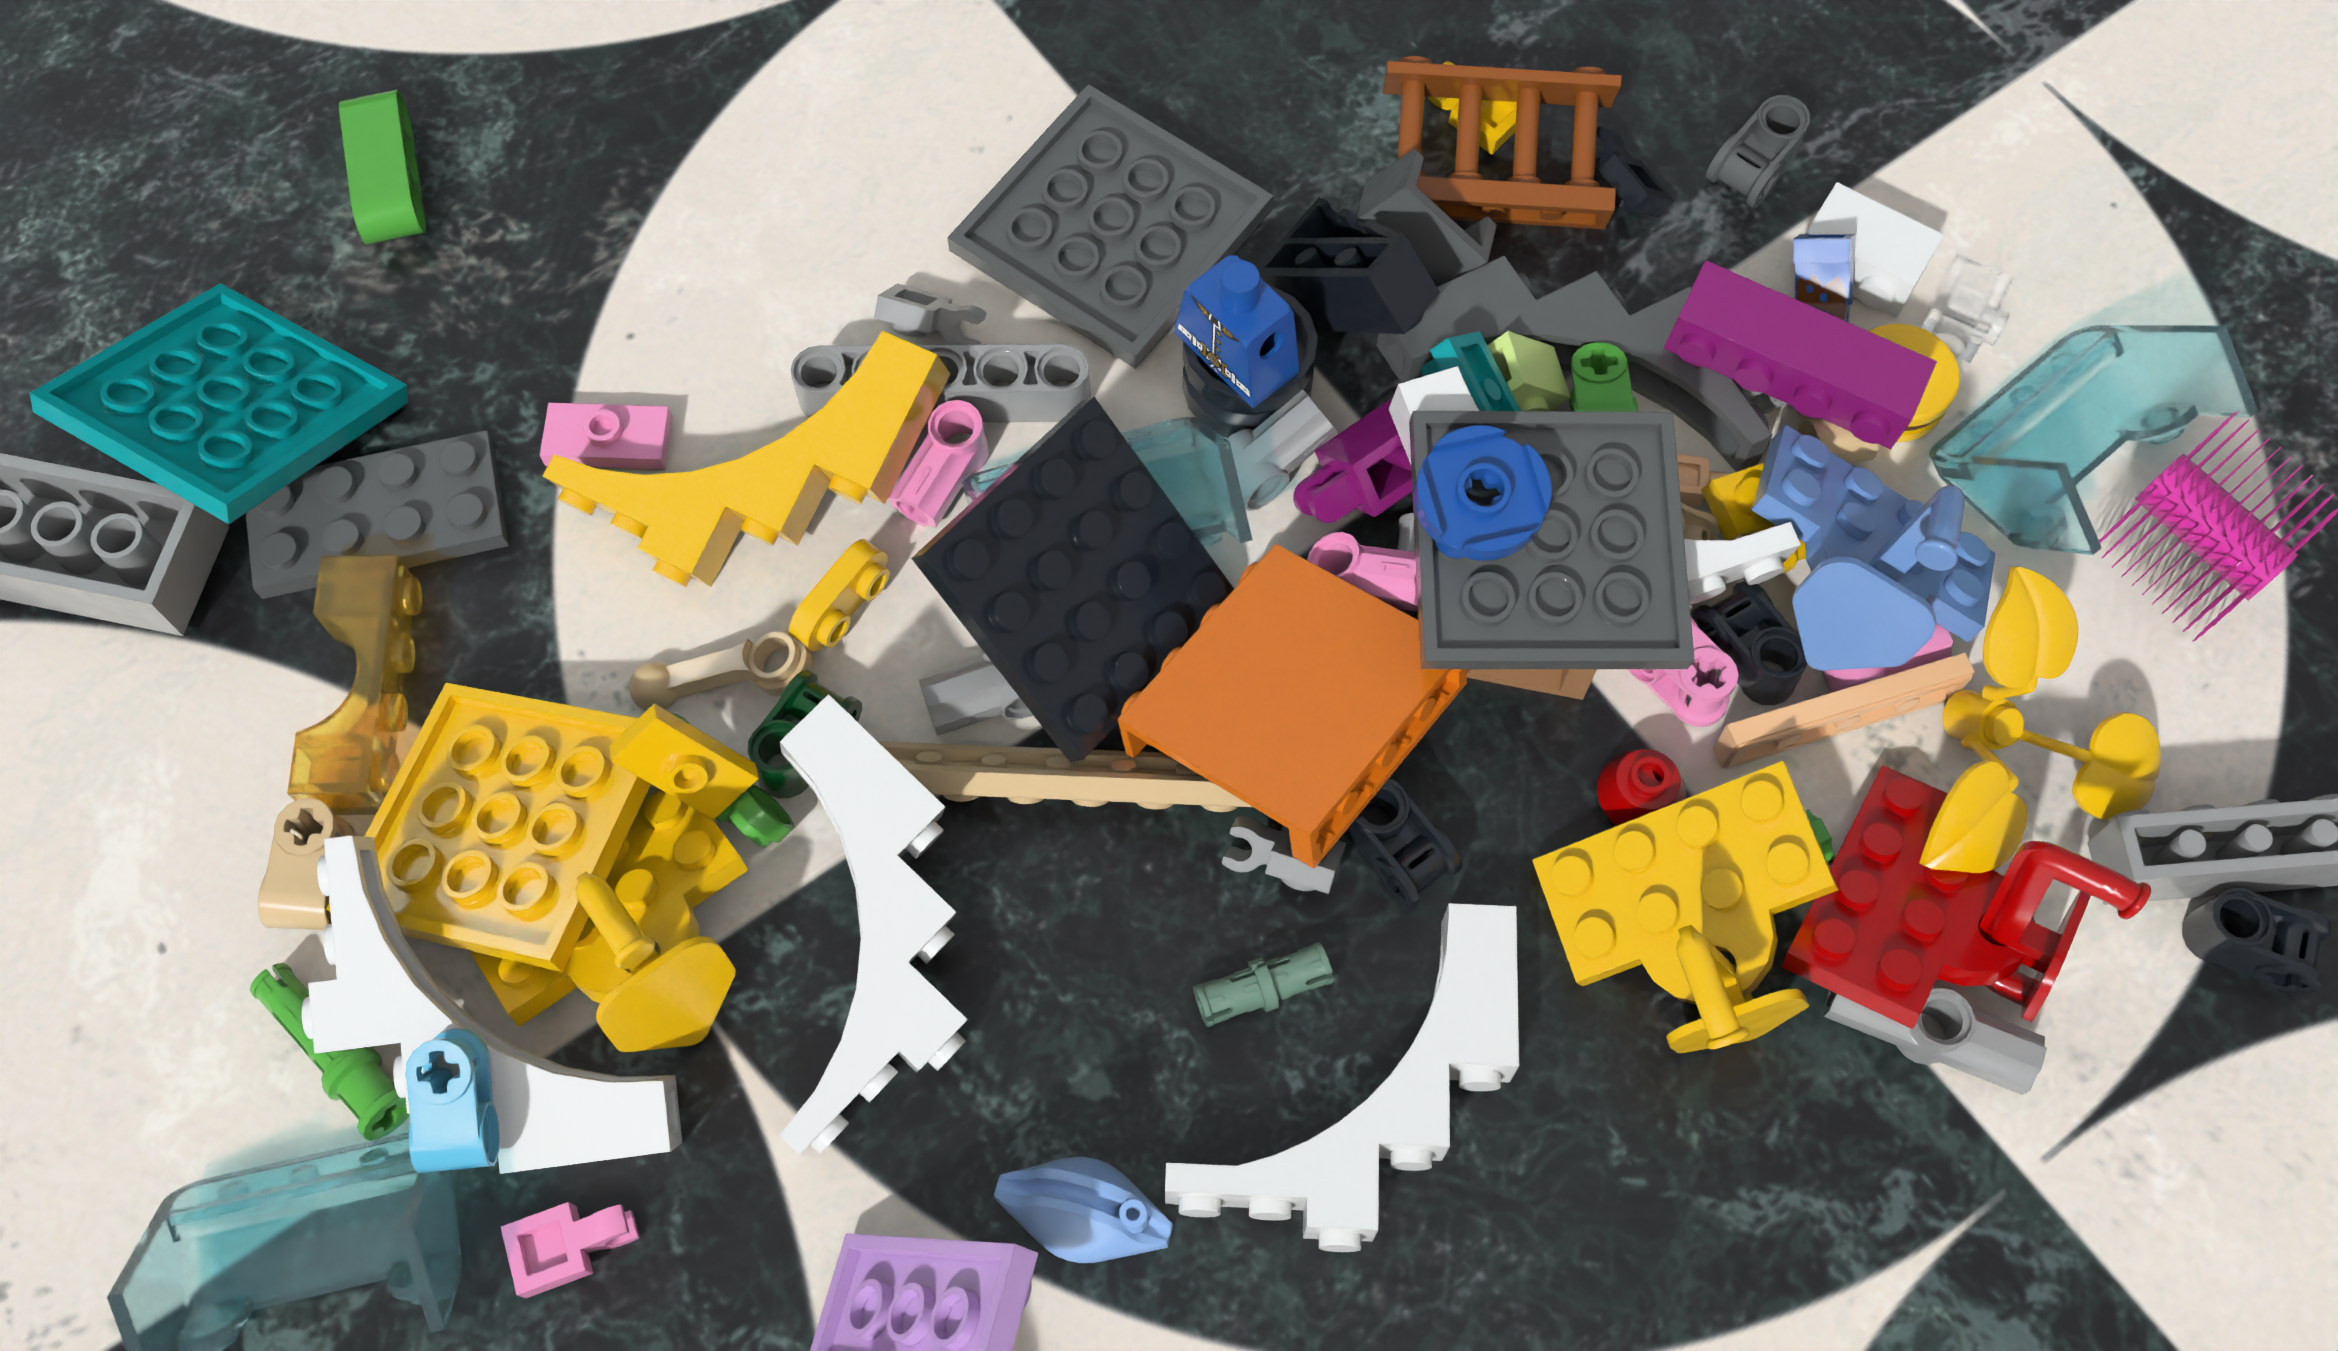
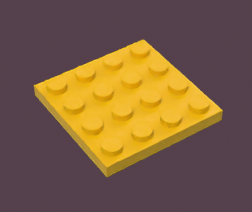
M445 683L365 834L366 837H374L383 887L402 934L412 938L563 972L589 917L577 898L575 889L578 881L576 878L587 871L589 874H596L604 880L607 879L651 785L649 782L611 762L609 745L638 718ZM329 902V904H328V906H327V908H326V910H328L329 912H330V902Z

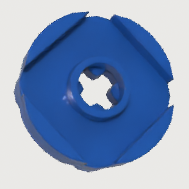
M1468 426L1443 436L1433 446L1431 453L1423 460L1414 485V506L1422 527L1435 540L1438 550L1445 556L1453 559L1466 557L1481 561L1500 559L1518 552L1537 535L1552 498L1550 475L1543 459L1526 442L1522 447L1515 440L1504 437L1506 431L1493 426ZM1481 479L1486 489H1497L1499 496L1492 499L1490 506H1479L1477 502H1472L1466 494L1472 488V480Z

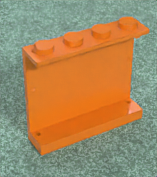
M1275 543L1259 562L1255 561L1245 569L1238 586L1221 604L1213 605L1206 612L1201 621L1200 628L1184 646L1177 647L1168 654L1160 672L1142 692L1138 691L1129 697L1122 708V714L1118 718L1126 755L1134 759L1147 744L1160 750L1289 828L1292 856L1315 869L1467 684V670L1421 669L1419 620Z

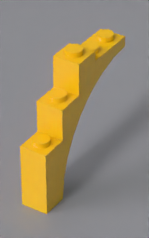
M882 331L857 371L822 409L784 437L739 459L691 472L641 475L596 469L554 454L543 477L562 489L558 500L590 516L593 515L596 507L614 514L610 524L641 539L638 549L656 560L652 569L656 574L683 587H687L691 578L712 587L740 530L771 546H774L778 537L798 546L827 487L834 493L857 504H862L865 496L885 504L950 376V372L937 354Z

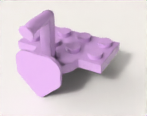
M846 1233L810 1351H1012L1023 1309L1031 1295V1279L1038 1253L1020 1245L1009 1243Z

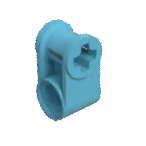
M453 1028L443 1031L434 1039L426 1041L416 1048L406 1063L405 1077L410 1112L409 1150L413 1167L417 1173L494 1166L499 1154V1122L493 1104L490 1054L487 1045L478 1034L468 1029ZM444 1055L447 1063H458L460 1073L452 1078L450 1069L438 1068L437 1058Z

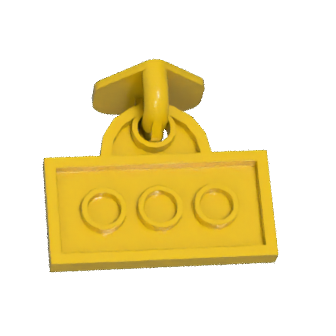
M1784 761L1772 764L1532 860L1576 983L1583 987L1643 964L1656 984L1680 1001L1697 1005L1701 1019L1685 1024L1666 1036L1670 1048L1677 1053H1687L1708 1048L1711 1050L1718 1049L1730 1044L1758 1038L1809 1007L1805 995L1799 989L1781 990L1753 999L1751 994L1764 979L1773 964L1778 942L1773 915L1838 891L1836 882ZM1720 951L1731 953L1736 960L1737 967L1731 964Z
M659 789L643 800L607 879L604 880L599 875L589 874L587 871L576 878L578 881L575 889L576 895L589 917L563 972L473 951L469 952L505 1011L518 1027H521L578 987L592 1001L600 1003L596 1012L597 1023L616 1049L621 1052L695 1045L701 1042L709 1033L735 977L736 970L716 940L707 936H699L700 927L693 908L747 872L748 868L712 818Z

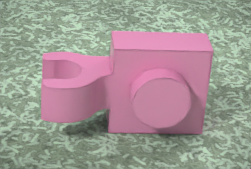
M566 1202L500 1227L516 1295L523 1298H529L593 1274L589 1257L590 1252L619 1247L640 1238L633 1211L624 1212L621 1204L580 1219L577 1206Z

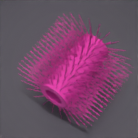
M2237 412L2226 419L2188 456L2183 453L2135 498L2138 503L2092 547L2093 550L2140 506H2143L2148 512L2101 558L2110 553L2150 515H2153L2158 522L2112 568L2160 524H2163L2169 531L2121 577L2130 571L2171 532L2179 541L2131 586L2138 582L2181 541L2189 550L2143 594L2191 551L2199 557L2152 605L2202 560L2210 566L2162 614L2178 602L2212 570L2220 575L2172 623L2182 617L2223 579L2230 584L2226 590L2189 623L2183 632L2200 620L2233 589L2239 592L2240 595L2220 612L2196 636L2193 642L2200 636H2203L2212 626H2215L2244 598L2249 601L2299 555L2296 551L2306 544L2338 512V508L2332 511L2292 548L2285 542L2304 526L2335 494L2326 498L2281 539L2274 533L2324 485L2322 484L2271 530L2263 524L2313 476L2311 475L2264 518L2259 520L2253 515L2302 465L2251 511L2242 505L2291 456L2241 502L2232 496L2281 447L2230 493L2221 486L2270 438L2221 483L2218 484L2211 478L2260 428L2236 448L2210 474L2201 469L2209 459L2244 427L2249 419L2198 465L2195 464L2191 458Z

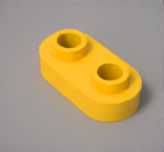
M860 539L850 545L800 603L791 619L789 636L803 643L811 652L819 651L825 646L832 648L839 643L850 626V617L865 600L872 601L886 586L890 576V571L886 568L888 563L887 554L866 539Z

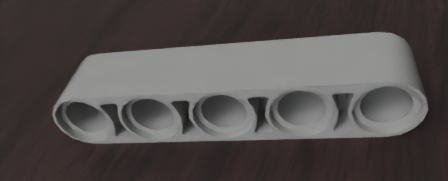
M819 345L808 347L795 357L790 369L801 410L806 417H811L827 404L857 371L873 345ZM916 345L937 354L950 372L947 381L953 382L948 386H944L932 412L939 405L947 401L961 400L969 402L976 407L983 422H1059L1081 401L1091 398L1087 358L1081 350L1071 345ZM1062 380L1073 382L1062 387L1053 385L1055 382ZM999 381L1013 382L1008 386H993V384ZM821 382H832L825 387H813Z

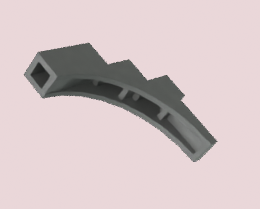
M1502 256L1438 286L1437 288L1440 293L1423 312V318L1420 323L1405 334L1378 333L1376 346L1401 383L1423 377L1422 367L1434 359L1430 349L1449 337L1478 331L1481 332L1487 345L1505 332L1510 331L1554 346L1561 370L1571 371L1572 357L1582 346L1595 342L1609 343L1622 350L1627 358L1632 390L1670 410L1706 438L1735 472L1758 465L1773 435L1769 430V424L1764 413L1757 406L1751 405L1736 386L1735 380L1706 367L1690 365L1683 361L1679 355L1663 349L1688 298L1691 287L1629 315L1622 295L1616 289L1609 288L1600 274L1595 271L1536 300L1535 292L1529 279L1523 273L1517 274L1507 258Z

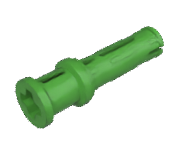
M277 963L272 965V970L279 977L277 981L267 969L263 970L251 983L250 992L254 998L258 999L323 1073L321 1082L324 1093L330 1099L335 1101L341 1100L359 1120L357 1125L358 1132L366 1140L380 1139L397 1129L410 1114H407L406 1098H400L397 1095L394 1082L381 1068V1056L375 1049L370 1047L315 1054L313 1039H309L306 1036L302 1024V1004L304 999L309 997V991L293 974L288 964Z

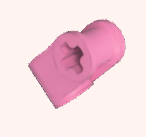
M1691 618L1695 661L1688 669L1628 670L1639 681L1645 683L1684 723L1695 727H1707L1719 722L1725 715L1729 703V695L1734 691L1739 675L1737 665L1732 658L1702 632ZM1721 669L1722 672H1721L1720 677H1719V679H1718L1716 676H1717L1718 670ZM1690 696L1692 698L1690 700L1689 706H1687L1686 702L1688 701V698Z

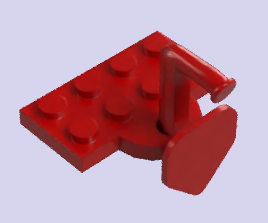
M1882 765L1830 867L1838 891L1814 899L1787 952L1782 968L1911 1029L1914 1028L1936 979L1960 986H1985L1997 995L2021 1005V1018L2032 1023L2061 970L2090 897L2094 896L2118 909V916L2125 920L2134 917L2147 903L2152 891L2148 883L2141 882L2138 884L2111 868L2051 842L2029 841L2023 843L2018 848L2004 876L1994 870L1983 873L1936 870L1921 865L1919 862L1928 835L1948 793ZM2053 879L2079 890L2057 932L2035 923L2033 917ZM2023 964L2036 970L2035 978L2018 972L2017 970L2020 965Z

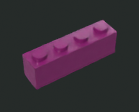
M1705 260L1663 348L1679 355L1683 361L1690 365L1706 367L1735 380L1746 390L1765 393L1792 405L1799 413L1805 416L1821 418L1850 431L1861 441L1879 444L1888 449H1892L1913 420L1937 361L1707 260Z

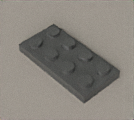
M487 430L314 466L246 512L252 585L261 599L509 546L495 446Z

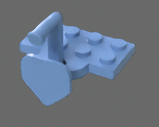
M1785 424L1771 440L1751 510L1777 526L1791 522L1798 539L1806 543V561L1811 573L1795 589L1792 605L1808 665L1822 671L1901 666L1908 662L1931 639L1936 623L1969 643L1985 627L1995 552L1988 549L1986 544L1977 536L1960 531L1965 506L1963 491L1959 487L1949 484L1937 490L1925 504L1917 500H1908L1882 484L1881 480L1871 471L1862 467H1855L1830 452L1826 445L1816 437L1803 435Z

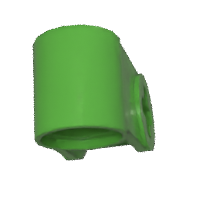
M1600 342L1586 344L1579 348L1572 357L1571 372L1574 389L1570 393V412H1638L1637 401L1632 395L1627 358L1624 352L1617 346Z

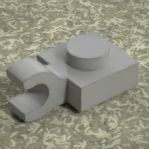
M897 283L878 295L874 318L892 323V329L902 335L924 337L936 330L942 334L947 345H980V341L965 337L961 332L960 325L962 321L979 324L985 320L986 312L974 305H954L951 298Z
M1237 816L1231 827L1230 834L1247 840L1252 849L1242 850L1238 847L1229 846L1223 857L1222 864L1236 872H1249L1260 865L1266 864L1265 874L1280 878L1291 888L1301 891L1318 890L1329 894L1347 843L1338 840L1316 868L1313 869L1292 856L1289 828L1283 825L1281 831L1264 826L1260 821L1252 817Z

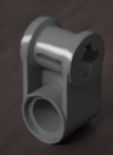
M1777 95L1768 98L1736 134H1733L1719 149L1708 167L1705 178L1713 183L1721 180L1746 196L1747 205L1753 209L1757 208L1797 157L1810 124V113L1806 105L1799 99L1789 95Z

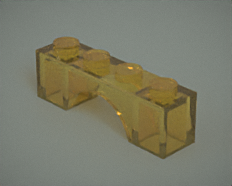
M398 555L321 556L313 614L335 640L355 649L357 668L352 688L342 704L324 720L296 732L287 794L294 801L304 798L320 800L333 811L334 815H376L401 768L399 758L395 753L398 732L405 730L408 721V705L403 694L405 673H411L415 664V646L410 632L412 616L418 615L421 611L422 590L419 580L413 578Z

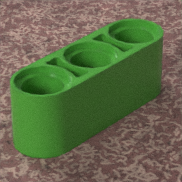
M392 90L341 100L339 102V114L351 207L363 242L368 245L426 233V220L413 130L402 94L399 90Z

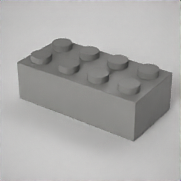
M0 453L1 600L179 636L184 635L229 530L226 522L156 483Z

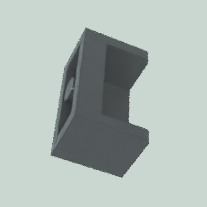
M1413 149L1366 181L1356 213V219L1363 224L1370 219L1406 235L1436 287L1488 262L1497 225L1489 217L1483 218L1466 230L1457 225L1416 187L1424 157L1416 149Z

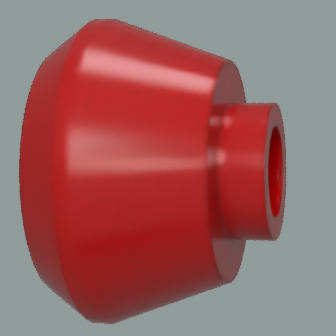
M1640 749L1620 753L1604 766L1597 782V796L1605 815L1614 824L1619 826L1686 799V787L1678 768L1669 757L1655 750Z

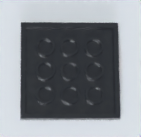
M1095 397L1083 400L911 558L1069 762L1084 760L1118 724L1122 708L1129 697L1138 691L1142 692L1160 672L1168 654L1177 647H1183L1200 628L1201 621L1206 612L1213 605L1221 604L1234 590V587Z

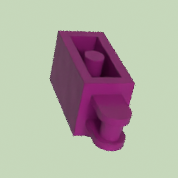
M1393 398L1314 450L1321 468L1303 479L1296 486L1293 502L1298 511L1314 516L1325 523L1336 522L1354 509L1376 517L1412 492L1411 465L1389 412Z

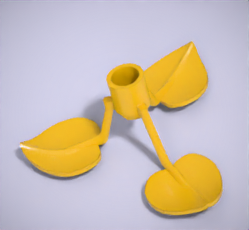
M2019 566L2009 567L2005 590L1990 617L1983 643L1985 669L1992 679L2002 686L1997 687L1986 684L1983 687L1982 693L1971 689L1959 690L1948 699L1944 707L1942 720L1945 731L1951 737L1962 740L1961 746L1974 751L1983 761L1973 764L1959 776L1937 814L1919 862L1930 869L1983 873L2002 866L2015 853L2026 828L2027 807L2022 798L2012 793L2018 786V777L1991 750L2003 749L2013 745L2018 740L2084 762L2074 779L2072 794L2079 807L2087 814L2096 818L2108 820L2110 817L2122 812L2141 810L2148 803L2154 792L2155 780L2159 777L2160 743L2155 728L2144 717L2130 712H2117L2106 717L2095 728L2088 751L2024 729L2022 714L2013 702L2004 699L2032 693L2036 689L2038 677L2053 679L2061 676L2069 667L2078 642V620L2069 599L2054 582L2030 569Z

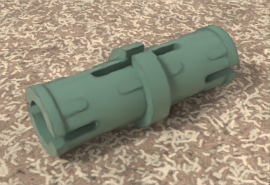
M1316 942L1296 952L1265 962L1262 957L1248 961V968L1216 980L1194 985L1193 991L1202 1019L1208 1028L1231 1017L1259 1008H1263L1265 1012L1279 1008V1001L1310 989L1313 990L1334 983V978L1331 974L1333 972L1326 952L1321 943Z

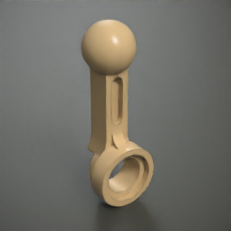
M788 631L769 632L759 637L754 643L746 639L732 648L667 665L661 662L645 663L632 674L629 682V692L635 704L643 710L649 709L654 703L663 709H667L678 698L743 680H752L769 695L781 696L796 674L807 669L812 672L814 659L812 652L803 643L789 636ZM779 648H789V656L785 664L774 672H765L764 666L768 656Z

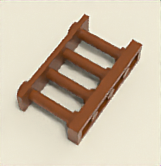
M1408 56L1399 59L1398 62H1387L1383 94L1401 95L1397 160L1413 149H1416L1421 154L1424 97L1459 99L1455 173L1450 174L1449 178L1425 176V172L1420 171L1416 185L1420 191L1452 220L1480 221L1485 217H1489L1495 223L1590 229L1606 228L1615 211L1616 188L1600 187V184L1594 181L1598 107H1612L1621 88L1622 75L1606 74L1603 69L1597 67H1580L1571 72L1432 64L1430 59L1420 56ZM1482 100L1517 102L1513 176L1508 178L1507 181L1483 180V176L1478 174ZM1540 104L1575 106L1571 180L1567 181L1565 185L1542 184L1541 179L1536 177Z

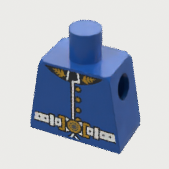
M1228 255L1184 290L1174 333L1252 408L1256 407L1299 373L1294 313L1289 304L1260 278L1259 271L1254 264L1241 260L1236 255Z

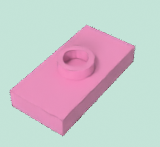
M548 403L540 457L545 466H548L555 454L590 467L665 470L673 417L668 406Z

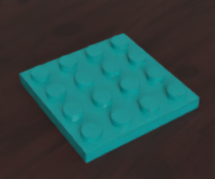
M221 283L29 393L33 413L227 524L232 523L408 404L407 384Z

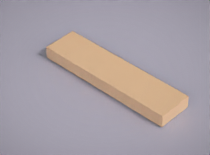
M1961 653L1727 724L1712 749L1721 768L1735 767L1945 703L1955 692L1962 690L1967 685L1975 671L1966 653Z

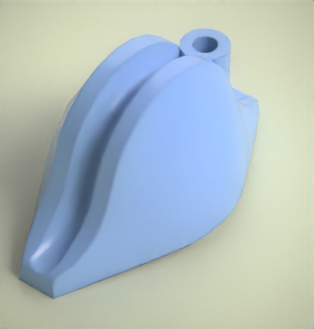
M1084 1156L1062 1158L1002 1174L999 1176L993 1198L1046 1250L1059 1258L1076 1263H1096L1168 1248L1174 1224L1122 1172L1109 1163Z

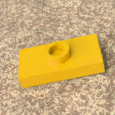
M655 703L609 745L611 762L712 819L720 815L759 779L756 763Z

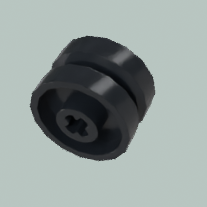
M1273 286L1270 287L1289 304L1294 313L1299 373L1256 407L1252 408L1183 341L1184 366L1182 388L1188 408L1205 428L1225 438L1240 430H1254L1302 389L1311 398L1318 340L1311 315L1298 300Z

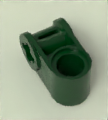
M808 669L796 674L789 682L777 704L760 726L753 731L748 741V755L750 760L756 763L759 785L766 793L776 798H792L800 795L809 787L790 763L781 767L767 765L774 755L781 753L780 741L828 694L857 722L862 712V702L853 696H848L844 699L820 685L817 675Z

